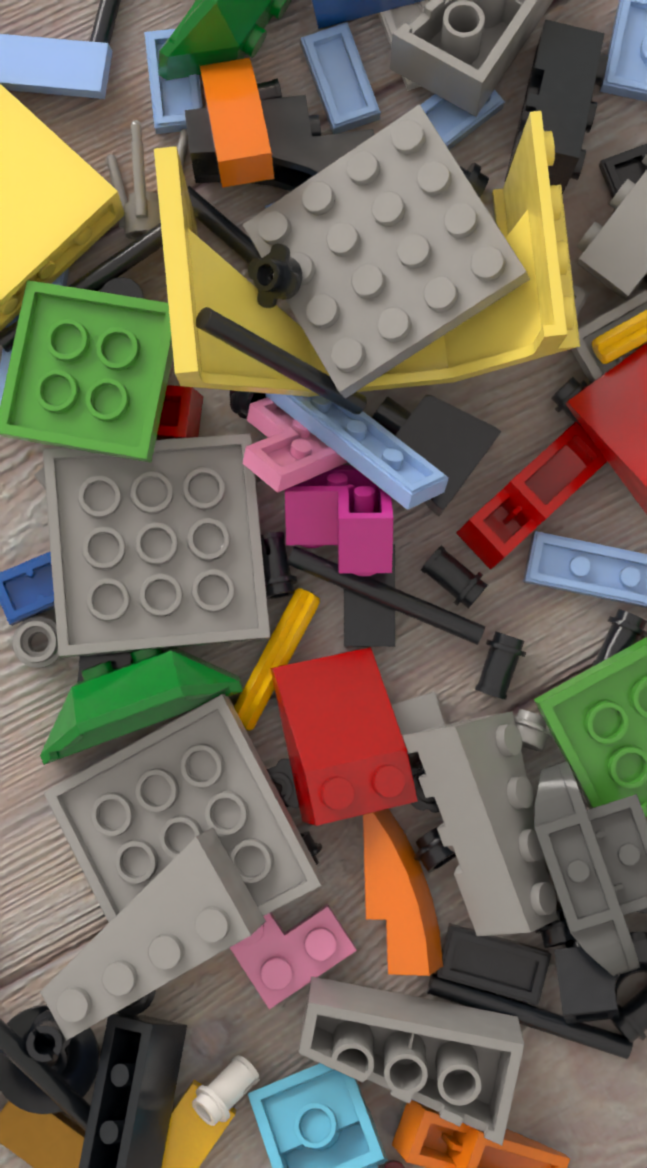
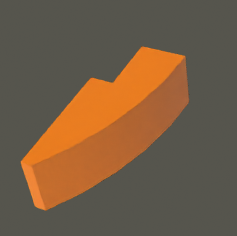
M250 58L200 66L222 188L274 179L272 152Z
M389 809L364 814L366 919L386 920L388 974L430 976L443 967L440 930L433 898L421 864L418 860L415 861V852L403 829Z
M411 1100L410 1104L406 1103L391 1144L406 1162L425 1168H567L570 1161L566 1154L509 1129L505 1131L501 1146L484 1138L482 1131L464 1123L461 1126H457L440 1118L438 1111Z

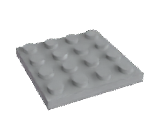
M420 104L242 224L261 258L270 253L271 247L274 244L279 243L286 245L290 249V257L299 263L302 270L300 289L292 298L286 299L336 388L344 398L349 397L530 280L527 271Z
M251 433L156 440L151 463L64 447L43 449L58 656L60 658L270 639L255 474L242 464L245 448L252 444Z
M221 694L43 792L109 923L196 836L212 827L263 916L325 883L230 698L226 694Z

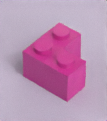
M341 465L285 489L286 545H300L305 548L338 545L339 574L353 573L358 576H371L376 573H392V497L352 465Z

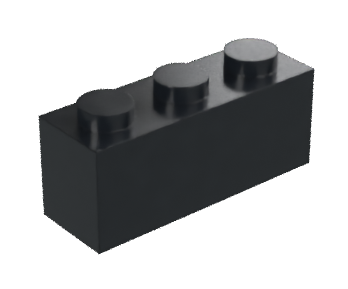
M112 1014L108 1017L79 1168L162 1167L187 1025L146 1015Z

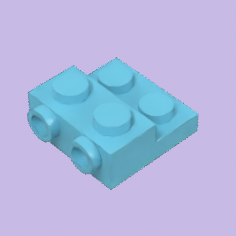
M319 1063L247 1093L272 1168H378V1165L388 1161L358 1081L352 1077Z

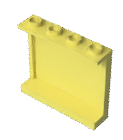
M0 84V331H2L20 314L27 280L52 284L124 216V209L118 191Z

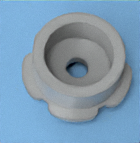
M519 709L517 716H514V720L522 736V747L543 752L547 739H553L550 730L546 729L547 724L539 714Z

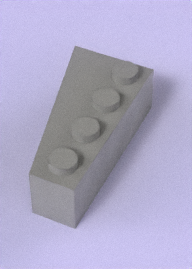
M431 0L424 6V12L410 25L405 22L392 34L390 69L468 113L477 116L553 0Z
M646 154V156L644 157V159L642 160V163L645 164L646 166H647V154ZM647 170L636 184L629 179L626 180L609 203L615 209L612 216L604 226L595 221L577 245V248L583 251L579 257L578 265L625 301L647 274Z
M513 711L461 720L402 735L408 752H418L426 774H422L418 778L425 798L435 797L443 823L437 827L443 846L455 852L459 865L454 872V876L476 935L531 933L557 920L556 893L550 884L544 854L534 828V792L532 784L526 775L521 752L522 736L515 724Z
M212 827L196 836L40 991L66 1041L251 936L266 922L214 828Z
M311 976L301 1027L299 1054L360 1082H364L366 1079L389 1089L391 1096L409 1104L411 1100L438 1111L440 1118L457 1126H461L464 1123L482 1131L484 1138L502 1146L525 1044L518 1016Z

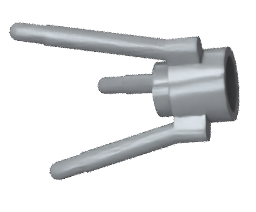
M134 120L131 123L134 192L129 194V202L127 201L117 159L113 154L107 156L112 186L118 191L124 209V216L119 220V228L125 229V236L136 240L161 223L158 194L146 191L141 123L138 120ZM187 129L181 130L177 145L182 169L188 146Z

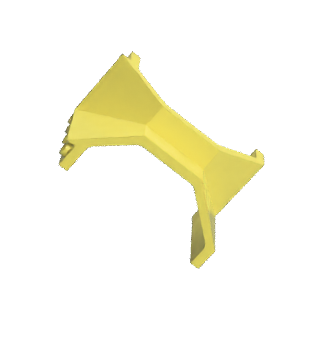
M541 111L529 113L503 189H494L492 191L495 223L527 271L530 280L357 392L454 383L580 347L561 184L550 185L548 166H553L555 159L554 137L552 131H544ZM177 146L154 148L174 369L180 386L306 397L320 396L196 327L198 313L203 308L209 307L329 375L302 327L277 305L273 308L260 306L257 301L258 289L198 237L197 223Z

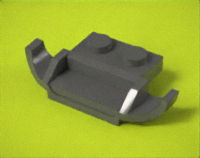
M567 761L541 769L535 800L534 828L569 931L585 952L612 976L640 968L638 957L624 915L647 908V821L639 798L635 794L586 810L575 777Z

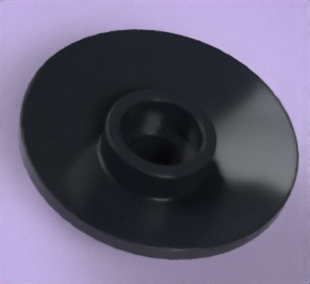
M47 1004L27 1008L10 1019L7 1025L26 1042L34 1019L40 1013L49 1010ZM91 1027L72 1037L70 1044L58 1054L56 1061L46 1062L82 1097L91 1088L99 1065L98 1042ZM44 1033L48 1039L55 1040L51 1034ZM0 1051V1091L11 1103L20 1109L36 1114H52L63 1111Z

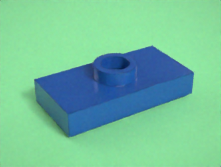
M51 552L0 572V604L9 625L13 626L55 608Z

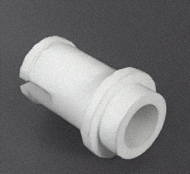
M240 1055L235 1056L232 1062L208 1086L201 1085L196 1089L197 1097L192 1101V1106L199 1117L211 1126H215L218 1121L226 1122L230 1118L229 1110L252 1086L260 1081L257 1070L244 1057Z

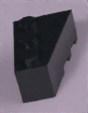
M545 19L533 60L505 181L529 113L534 111L542 112L544 131H552L554 137L553 166H548L550 185L561 184L563 195L569 180L579 179L586 155V150L582 149L585 132H590L597 108V102L591 101L594 85H601L609 55L601 53L605 33Z

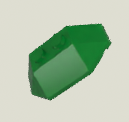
M196 0L173 34L160 49L158 75L165 80L185 78L194 74L201 75L200 66L243 59L245 55L253 58L266 38L267 31L264 28L270 19L274 16L279 20L288 9L292 0Z
M168 648L165 650L144 649L131 652L132 662L113 669L110 660L81 671L84 680L77 682L71 687L40 754L43 765L191 711L221 694H226L228 697L243 692L240 676L179 648Z

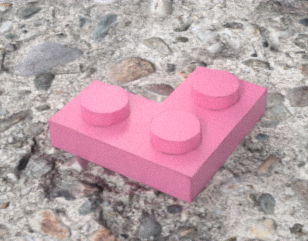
M268 397L250 403L247 421L267 436V438L246 446L242 464L277 493L347 463L345 459L278 407Z
M328 904L286 932H284L273 913L270 912L263 916L266 922L251 936L230 947V950L269 1010L310 983L311 976H320L357 951L355 944Z

